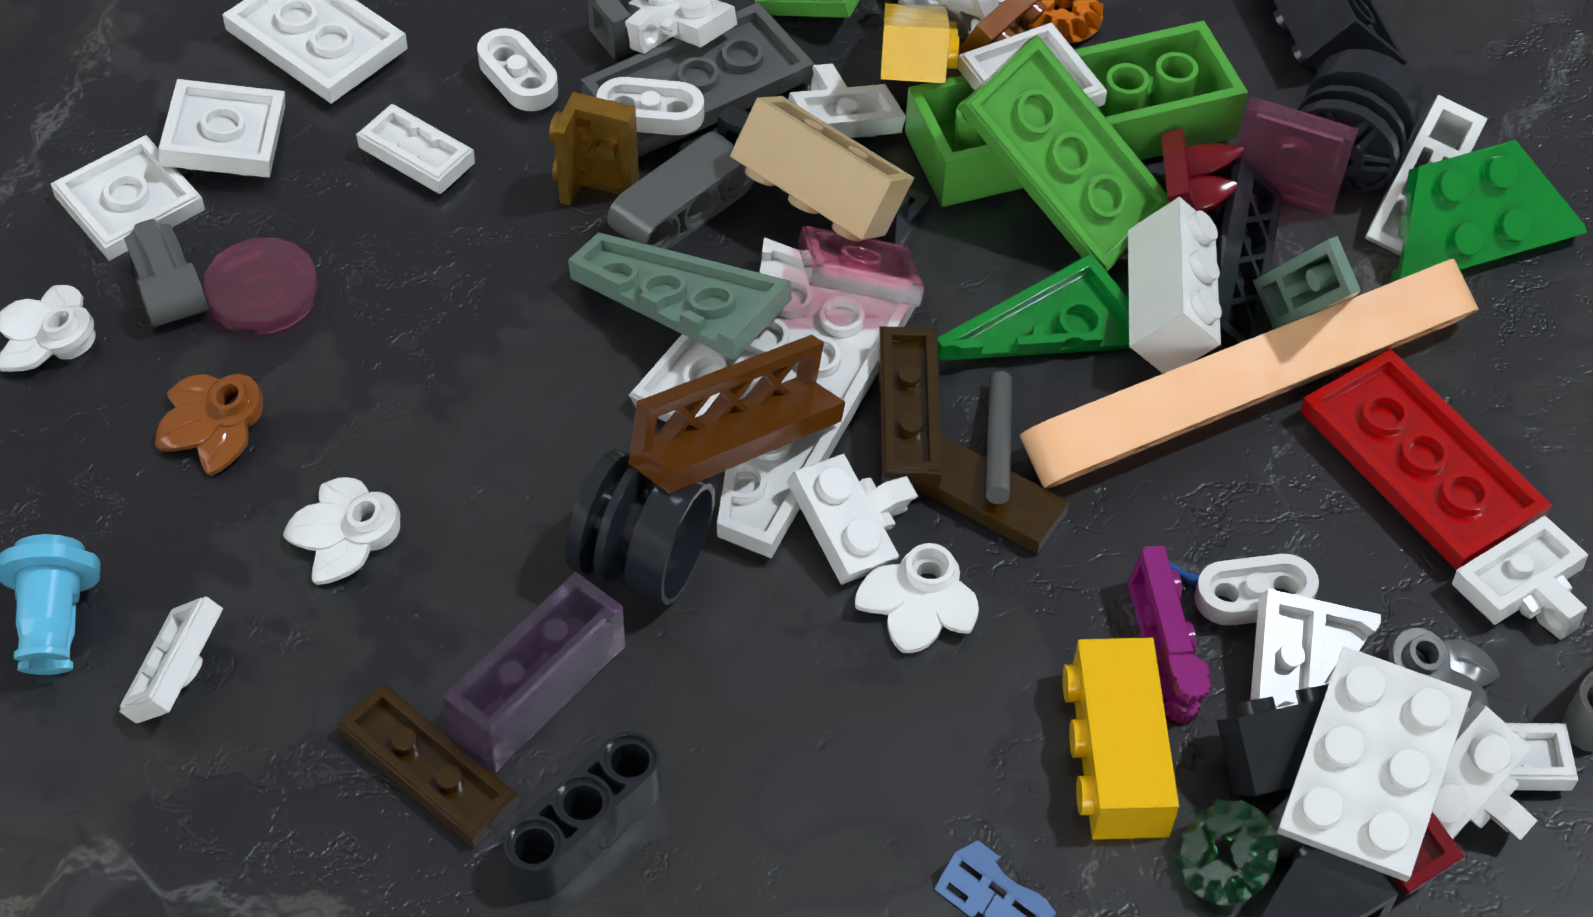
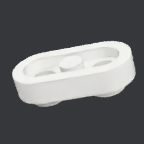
M501 28L492 30L481 37L477 45L480 69L511 105L525 111H538L554 103L558 96L556 70L524 34L514 29Z
M617 77L606 81L597 92V98L636 107L637 132L686 135L697 130L704 121L703 94L697 87L686 82Z
M1274 554L1218 561L1208 565L1201 572L1194 600L1200 613L1214 623L1220 625L1257 622L1259 596L1268 589H1284L1293 595L1314 599L1318 590L1319 579L1310 563L1292 554ZM1218 596L1228 597L1233 602L1221 600Z

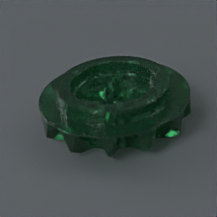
M1216 799L1215 804L1206 810L1193 811L1194 821L1190 824L1187 831L1178 833L1182 842L1180 856L1174 859L1183 872L1185 878L1183 884L1202 899L1217 905L1242 903L1259 893L1270 880L1278 858L1277 835L1266 815L1243 800L1225 801ZM1216 834L1230 842L1236 839L1231 845L1230 850L1234 855L1232 860L1238 866L1237 869L1219 859L1212 862L1218 854L1217 847L1214 845L1216 841L1213 838Z

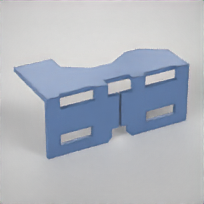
M978 840L954 853L934 888L970 917L976 916L978 912L984 914L983 916L1027 917L1013 906L1015 900L1035 914L1036 917H1054L1056 915L1052 906L1043 896L1018 885L1007 877L996 863L1001 857ZM962 860L983 875L980 881L960 866ZM992 881L1007 892L1004 899L998 894L995 895V892L989 888ZM949 883L968 896L966 902L947 888Z

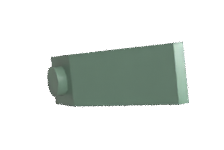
M1338 236L1320 243L1253 280L1273 330L1352 299L1361 291Z

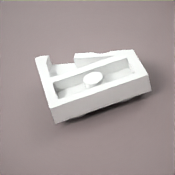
M1268 589L1259 596L1250 700L1274 696L1276 707L1297 702L1295 690L1330 683L1342 647L1345 646L1359 651L1368 636L1374 633L1380 625L1381 614Z

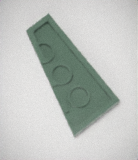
M599 232L568 259L572 280L733 360L744 351L792 300L790 280Z

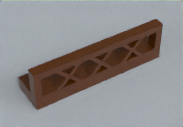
M811 334L637 401L628 464L671 494L842 422L846 402L817 383L824 342ZM799 362L796 378L781 383L794 365ZM762 376L750 394L739 400L753 380ZM720 393L704 414L695 417L710 396ZM675 410L663 428L655 433L657 417Z

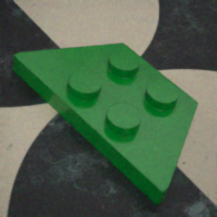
M1516 140L1409 169L1405 190L1407 207L1401 216L1398 237L1403 238L1398 269L1392 270L1390 281L1392 283L1450 259H1455L1459 269H1464L1587 233L1586 227Z

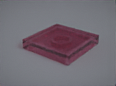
M1252 96L1246 109L1238 146L1243 147L1245 152L1238 158L1244 157L1283 194V202L1332 216L1358 128Z
M810 226L802 227L797 245L810 286L917 307L920 306L924 286L907 246L874 239L855 242L844 238L834 231Z

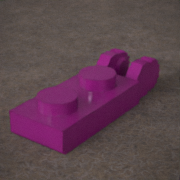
M1147 546L1141 550L1127 584L1141 638H1154L1165 716H1168L1170 721H1176V724L1180 722L1185 725L1186 722L1191 723L1193 719H1196L1202 707L1200 703H1202L1203 699L1206 700L1212 688L1210 683L1212 680L1208 678L1210 672L1207 663L1195 656V629L1190 621H1185L1180 604L1182 597L1180 575L1176 569H1171L1165 546Z

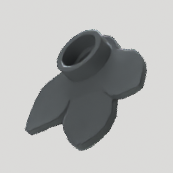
M1413 627L1398 634L1391 642L1389 648L1388 662L1472 691L1465 713L1476 701L1489 708L1488 698L1483 687L1496 681L1500 677V673L1489 655L1475 644L1464 639L1442 641L1439 636L1430 630ZM1416 650L1425 657L1427 664L1418 658Z

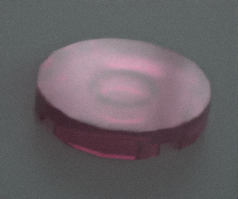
M252 238L231 245L214 258L205 272L203 290L213 317L227 329L240 332V327L243 329H254L255 334H271L293 326L308 315L314 305L313 298L316 291L318 293L319 281L309 254L295 243L278 238Z

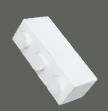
M1181 197L1176 198L1128 230L1129 347L1163 374L1189 364L1221 345L1220 317L1222 311L1218 292L1220 271L1217 265L1216 251L1218 232L1214 222L1205 212L1194 210Z

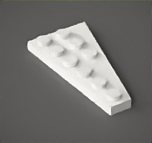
M764 237L760 273L790 280L792 300L764 328L756 339L775 347H780L811 334L823 341L824 346L817 383L846 402L842 422L725 471L717 519V537L772 558L800 509L787 484V480L794 471L829 459L879 372V327H905L915 309L917 293ZM799 362L794 365L781 383L796 378Z

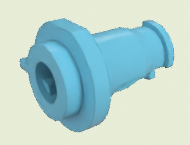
M52 534L32 535L21 538L15 543V546L0 553V583L15 590L14 599L17 601L16 627L19 643L18 649L14 651V659L21 661L18 663L17 669L20 672L34 675H56L73 670V662L70 661V645L75 635L76 603L79 601L81 591L90 589L99 582L101 567L98 556L85 551L84 545L74 538Z

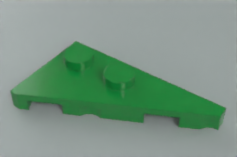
M1089 254L938 337V358L940 361L1132 349L1129 347V298L1096 258Z

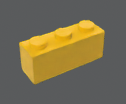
M885 3L881 79L946 83L947 68L957 69L959 53L957 21H949L947 7Z
M1154 638L1079 639L1073 664L1064 665L1062 676L1065 702H1075L1077 719H1071L1070 751L1072 758H1082L1084 776H1078L1076 785L1079 815H1089L1092 840L1168 838L1176 819L1179 802Z

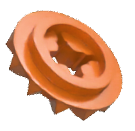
M1042 0L1048 8L1028 29L1031 30L1052 22L1068 43L1084 41L1092 37L1101 27L1104 4L1097 0ZM1058 5L1061 9L1055 10L1054 6ZM1071 7L1072 12H1068L1066 8Z

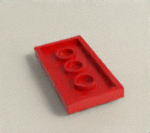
M1391 348L1303 399L1300 412L1456 570L1544 515L1546 517L1552 504Z

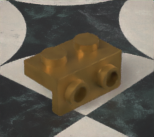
M573 92L563 112L557 111L554 114L549 128V143L555 145L556 154L552 168V179L558 182L560 203L569 206L572 205L581 185L620 195L639 181L636 107Z

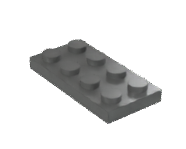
M757 2L735 12L738 25L702 47L674 38L658 45L645 54L640 53L581 79L582 94L597 97L600 86L606 81L617 77L679 81L692 84L701 91L704 97V121L697 130L692 132L695 133L717 123L718 116L730 104L745 110L752 107L758 97H773L812 80L814 62ZM637 132L638 158L692 133L686 135H665Z

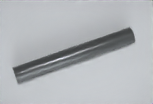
M1005 371L994 372L989 378L986 498L994 504L1005 503L1010 498L1012 377Z

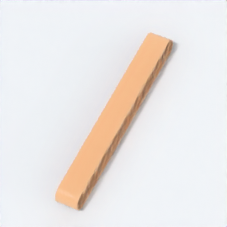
M1450 259L1053 417L1020 434V439L1042 487L1049 489L1379 355L1390 348H1396L1445 328L1474 314L1479 308L1455 259Z

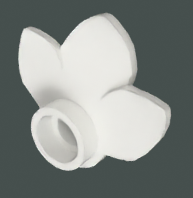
M54 285L44 294L41 301L34 299L18 300L0 311V332L10 339L5 348L0 352V371L14 372L34 369L53 354L60 359H72L82 355L92 346L96 336L93 329L94 320L90 313L83 308L84 297L79 290L69 285Z
M336 478L321 484L319 489L320 503L307 505L294 514L283 531V537L292 545L316 551L312 568V581L316 585L328 584L353 574L364 565L371 550L382 549L394 541L400 530V510L395 501L386 493L369 492L366 486L355 478Z
M933 543L916 546L902 559L900 564L884 565L875 568L859 586L855 599V607L858 610L888 615L887 627L890 638L894 645L903 653L919 652L928 648L937 639L943 627L957 633H971L977 621L979 611L975 593L959 581L960 569L952 554L943 546ZM929 573L935 575L938 578L926 579L921 577L920 575Z

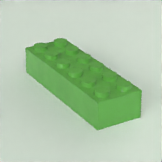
M1205 21L1074 50L1107 90L1105 105L1097 108L1140 160L1163 155L1161 134L1180 128L1184 132L1188 146L1215 143L1238 137L1248 91ZM963 75L947 78L946 83L929 82L908 87L905 134L941 207L1023 188L958 110L957 107L974 92V89Z

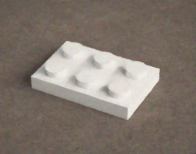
M243 0L222 14L225 28L228 32L331 104L408 49L404 32L356 0Z
M1343 646L1277 833L1407 882L1411 877L1472 691Z

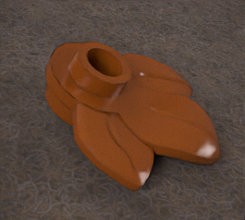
M197 374L179 381L167 392L168 398L175 408L167 412L159 422L155 446L161 452L197 447L205 472L209 476L221 472L241 455L248 444V428L258 421L263 411V393L261 388L251 377L244 374H231L221 379L207 374ZM237 396L234 402L228 404L233 398Z

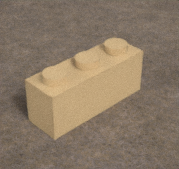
M783 96L758 97L730 154V157L746 166L744 172L748 177L766 186L776 185L790 194L788 201L792 205L811 214H822L834 222L832 229L836 233L855 242L886 235L914 180V177Z

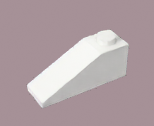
M1438 95L1424 113L1402 156L1365 239L1401 256L1403 238L1398 237L1401 216L1407 207L1405 190L1409 169L1470 153L1488 118Z

